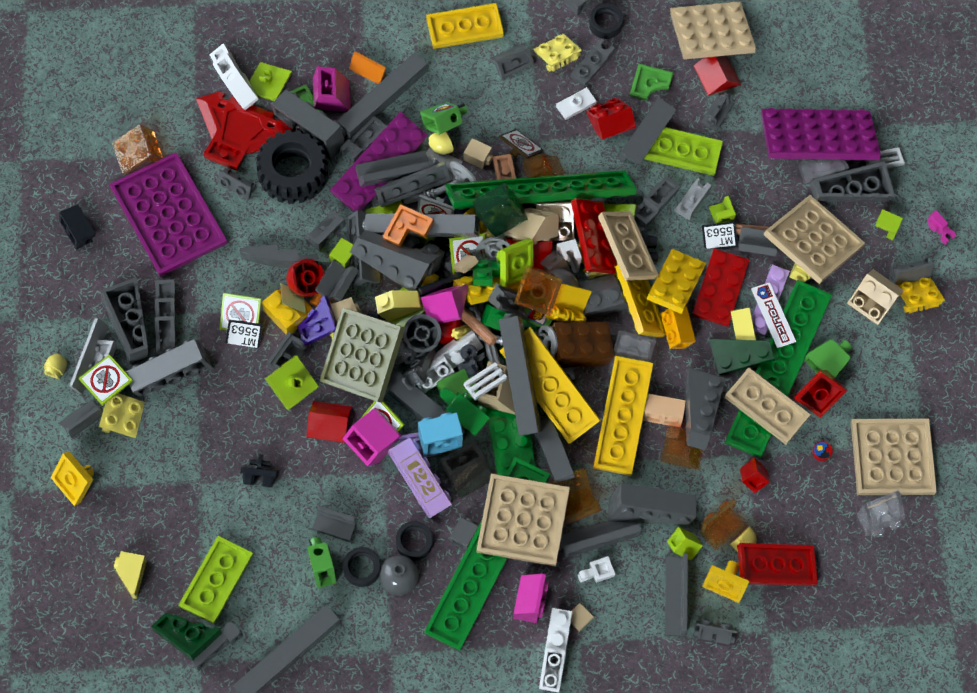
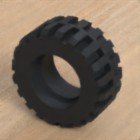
M286 130V133L281 134V132L275 133L274 138L270 136L266 139L267 144L263 143L260 151L257 153L256 168L259 183L264 192L268 191V196L272 199L276 196L277 201L282 203L284 200H287L288 204H294V201L298 200L299 203L305 202V198L311 200L314 198L315 192L319 194L322 191V186H325L327 182L328 162L325 149L320 145V141L317 138L312 139L311 134H302L300 130H296V132ZM290 156L301 157L310 164L308 170L297 177H285L279 174L275 167L279 161Z

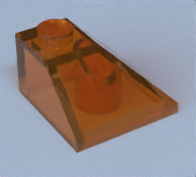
M539 154L524 160L523 170L527 178L565 175L557 156Z
M528 265L514 303L551 316L563 279Z
M667 426L660 462L699 470L702 450L687 445L686 429Z

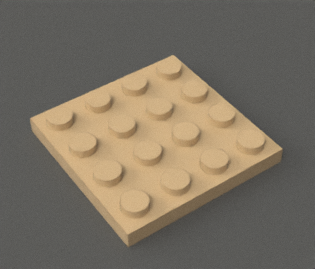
M741 2L715 3L670 9L683 59L755 53L756 46Z
M811 195L775 222L763 234L819 284L865 245L864 241Z
M929 419L851 420L857 495H935L937 493Z
M491 474L476 550L477 553L556 566L570 487Z

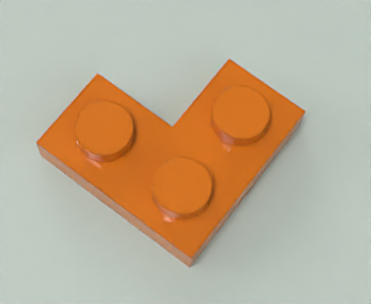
M400 204L383 235V239L401 247L409 231L426 238L435 221Z

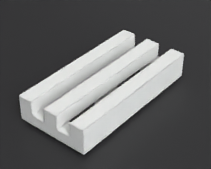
M899 147L880 151L881 156L897 153V156L873 161L866 160L867 166L884 161H894L885 163L887 169L905 164Z
M496 362L464 382V387L475 400L507 380V376L497 367ZM493 370L495 371V372H493L492 374H490L489 376H487L486 378L482 379L481 381H479L478 383H476L475 385H473L472 387H470L472 384H474L475 382H477L478 380H480L481 378H483L484 376H486L487 374H489V373L492 372ZM499 376L498 379H496L495 381H493L492 383H490L489 385H487L486 387H484V388L481 389L480 391H478V392H476V393L474 392L476 389H478V388L481 387L482 385L486 384L488 381H490V380L493 379L494 377Z

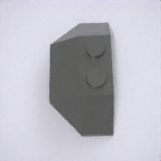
M610 274L579 282V288L592 291L583 312L586 321L629 310L621 283L615 275Z

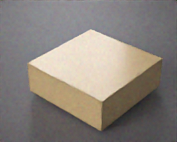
M466 255L453 267L457 272L466 273L479 261L475 256Z
M579 603L572 610L570 623L580 632L594 617Z

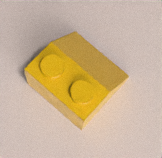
M281 289L276 290L262 301L263 311L285 334L288 332L293 333L298 329L300 323L307 318L309 312L313 309L306 301V313L282 304Z

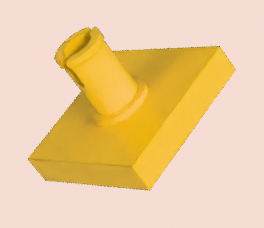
M67 451L61 456L51 479L70 502L76 506L82 502L93 481L94 470L93 468L88 469L91 467L90 465L82 467L71 452Z
M728 561L725 570L712 565L702 587L739 603L749 581L736 576L739 569L737 562Z

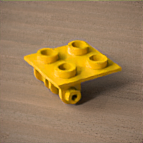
M923 277L920 280L906 281L897 285L904 290L901 297L906 304L903 306L905 313L916 312L918 308L920 311H923V306L925 310L939 307L945 301L931 277Z
M558 283L545 318L560 322H586L583 312L592 291Z

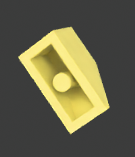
M391 290L375 297L377 313L388 322L422 309L418 291Z
M121 551L120 556L115 559L114 569H116L118 576L132 598L137 599L147 560L144 555Z

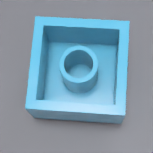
M448 412L440 417H427L418 422V436L424 457L462 448L463 433L457 413L452 414Z

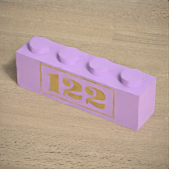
M409 437L391 448L388 454L430 519L451 505V497L446 490L443 491L440 487L441 481L438 476L430 471L429 467L431 466L427 458H422L420 455V447L415 440L412 441Z

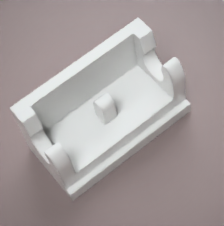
M576 240L558 243L556 253L563 257L566 263L571 266L573 273H578L582 257Z

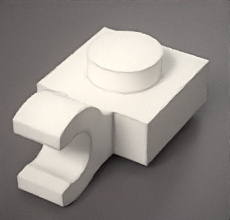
M607 556L590 562V569L580 571L579 575H577L580 583L594 578L597 583L614 577L615 572Z

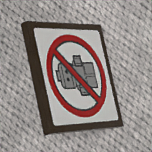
M517 129L499 135L501 140L513 148L510 154L515 158L517 155H522L528 159L544 151Z

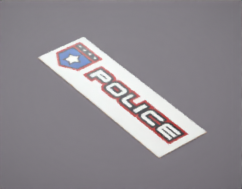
M770 282L751 288L777 348L796 342Z

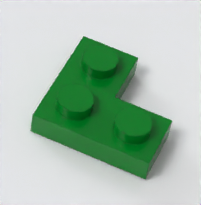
M478 259L479 262L473 266V286L492 287L493 277H500V261Z

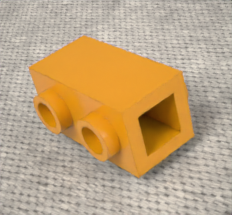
M687 306L682 314L668 308L661 313L670 349L687 348L696 342Z

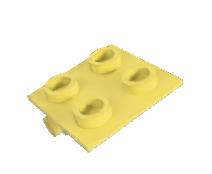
M565 34L558 35L554 39L533 49L548 64L546 68L549 72L559 69L560 65L564 67V61L566 64L577 60L582 51Z
M119 393L105 403L99 427L105 433L114 431L136 438L145 402Z

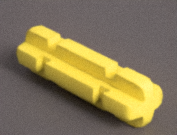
M468 325L453 328L451 336L455 337V339H460L472 329Z

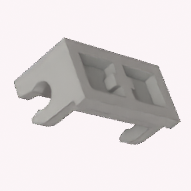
M696 179L674 211L690 220L709 194L711 184L706 183L703 186L700 184V179Z

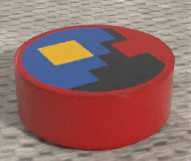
M825 441L817 442L812 449V454L818 461H827L833 452L831 445Z

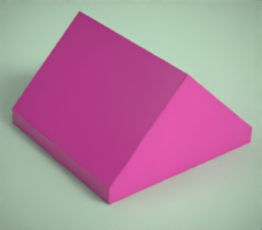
M464 284L437 290L421 297L426 315L436 319L439 324L462 319L468 285Z

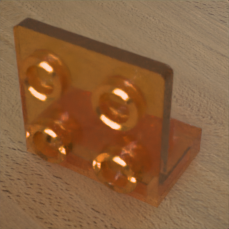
M140 124L112 143L123 174L130 172L146 160L154 163L163 159L154 131Z
M584 468L573 472L574 478L555 483L554 480L549 481V484L570 487L564 518L565 525L601 511L600 504L592 494L588 475Z
M735 499L731 502L727 500L721 504L720 510L715 514L711 512L704 518L705 522L701 525L700 534L715 551L745 528V524L733 512L737 503Z

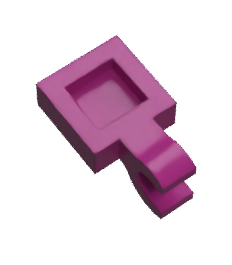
M937 210L930 214L927 220L929 228L941 234V242L946 245L949 242L946 236L954 239L956 233L948 227L949 223Z

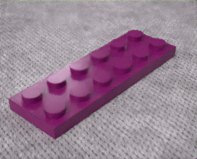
M400 111L330 189V192L351 211H362L376 195L375 188L385 185L387 182L360 187L355 166L411 154L428 135Z

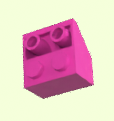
M317 66L313 77L314 108L339 112L349 111L351 109L349 79L336 68Z
M374 408L353 424L342 439L367 466H371L381 462L402 435L377 408Z
M545 574L521 575L513 619L537 623V619L542 618L545 601H542L541 598H546L549 583L545 581Z

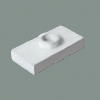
M585 88L557 103L556 107L564 119L567 120L595 105L597 101L588 88Z

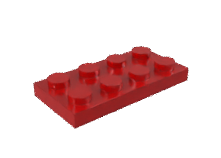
M575 198L571 201L586 271L615 274L617 272L615 268L617 261L598 218L601 212H605L603 202Z
M714 248L692 316L728 327L732 317L731 311L734 310L750 259Z
M739 543L737 545L740 577L748 580L749 584L815 586L818 584L814 545Z

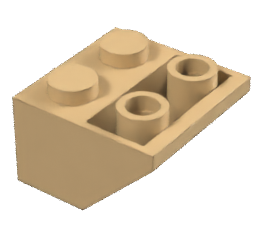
M562 200L554 203L539 202L536 204V209L559 214L558 236L550 238L551 241H570L575 239L576 223L571 201Z
M535 208L518 210L507 227L505 236L512 237V240L515 241L529 238L533 240V244H537V241H550V238L558 236L559 214Z
M872 269L867 273L847 304L879 325L904 290Z
M488 361L486 368L492 365L493 362ZM497 364V367L507 376V380L479 397L477 405L480 404L483 407L515 414L507 366ZM493 370L492 372H490L489 374H487L486 376H484V378H486L487 376H489L490 374H492V373L495 372V371ZM499 376L494 377L486 384L482 385L481 389H483L484 387L498 379Z

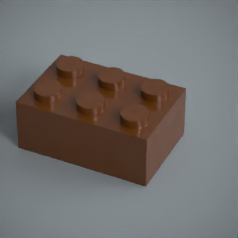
M554 322L551 326L556 333L558 341L555 360L561 367L606 366L614 358L608 322Z

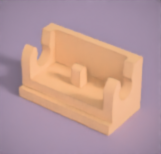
M647 394L642 421L681 428L686 400Z

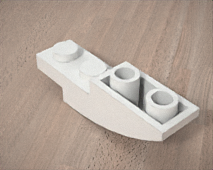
M223 43L210 54L214 62L213 65L241 107L246 110L259 98L246 75L240 70L230 50Z
M472 330L457 341L453 339L435 354L426 372L428 377L423 385L420 382L416 384L424 394L436 386L438 381L453 374V369L465 361L460 354L463 346L471 344L475 346L477 352L483 348V345Z
M552 608L539 689L559 692L572 611Z

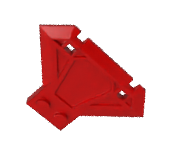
M220 91L196 98L212 139L204 152V158L235 171H238L246 155L260 151L261 145L263 143L267 144L266 139L270 136L274 138L275 133L281 132L282 134L286 133V130H291L281 119H274V113L255 105H251L244 110L235 97L226 100L224 99L225 93Z

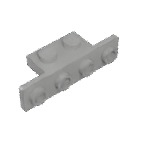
M100 318L94 319L69 385L78 394H83L85 386L78 378L107 355L113 358L118 345L114 341L104 340L108 325Z

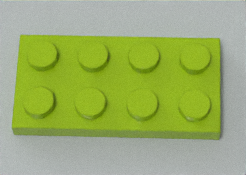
M665 127L644 159L714 176L723 141Z
M217 536L178 606L215 625L251 561L253 553Z

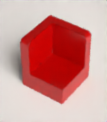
M755 457L740 468L742 482L752 492L756 493L770 483L767 469Z

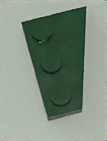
M709 339L719 376L775 361L770 341Z
M165 613L151 626L155 633L192 661L222 634L220 628H209L203 623H192L187 621L186 618Z

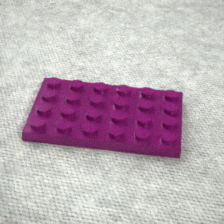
M761 109V120L768 158L880 160L881 153L870 110Z
M176 152L109 184L110 189L160 277L228 244Z

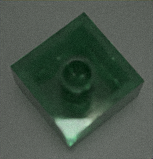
M505 183L472 201L477 217L494 237H498L528 220L523 204H521Z

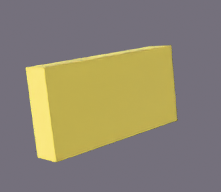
M745 308L731 311L736 340H756L751 309Z

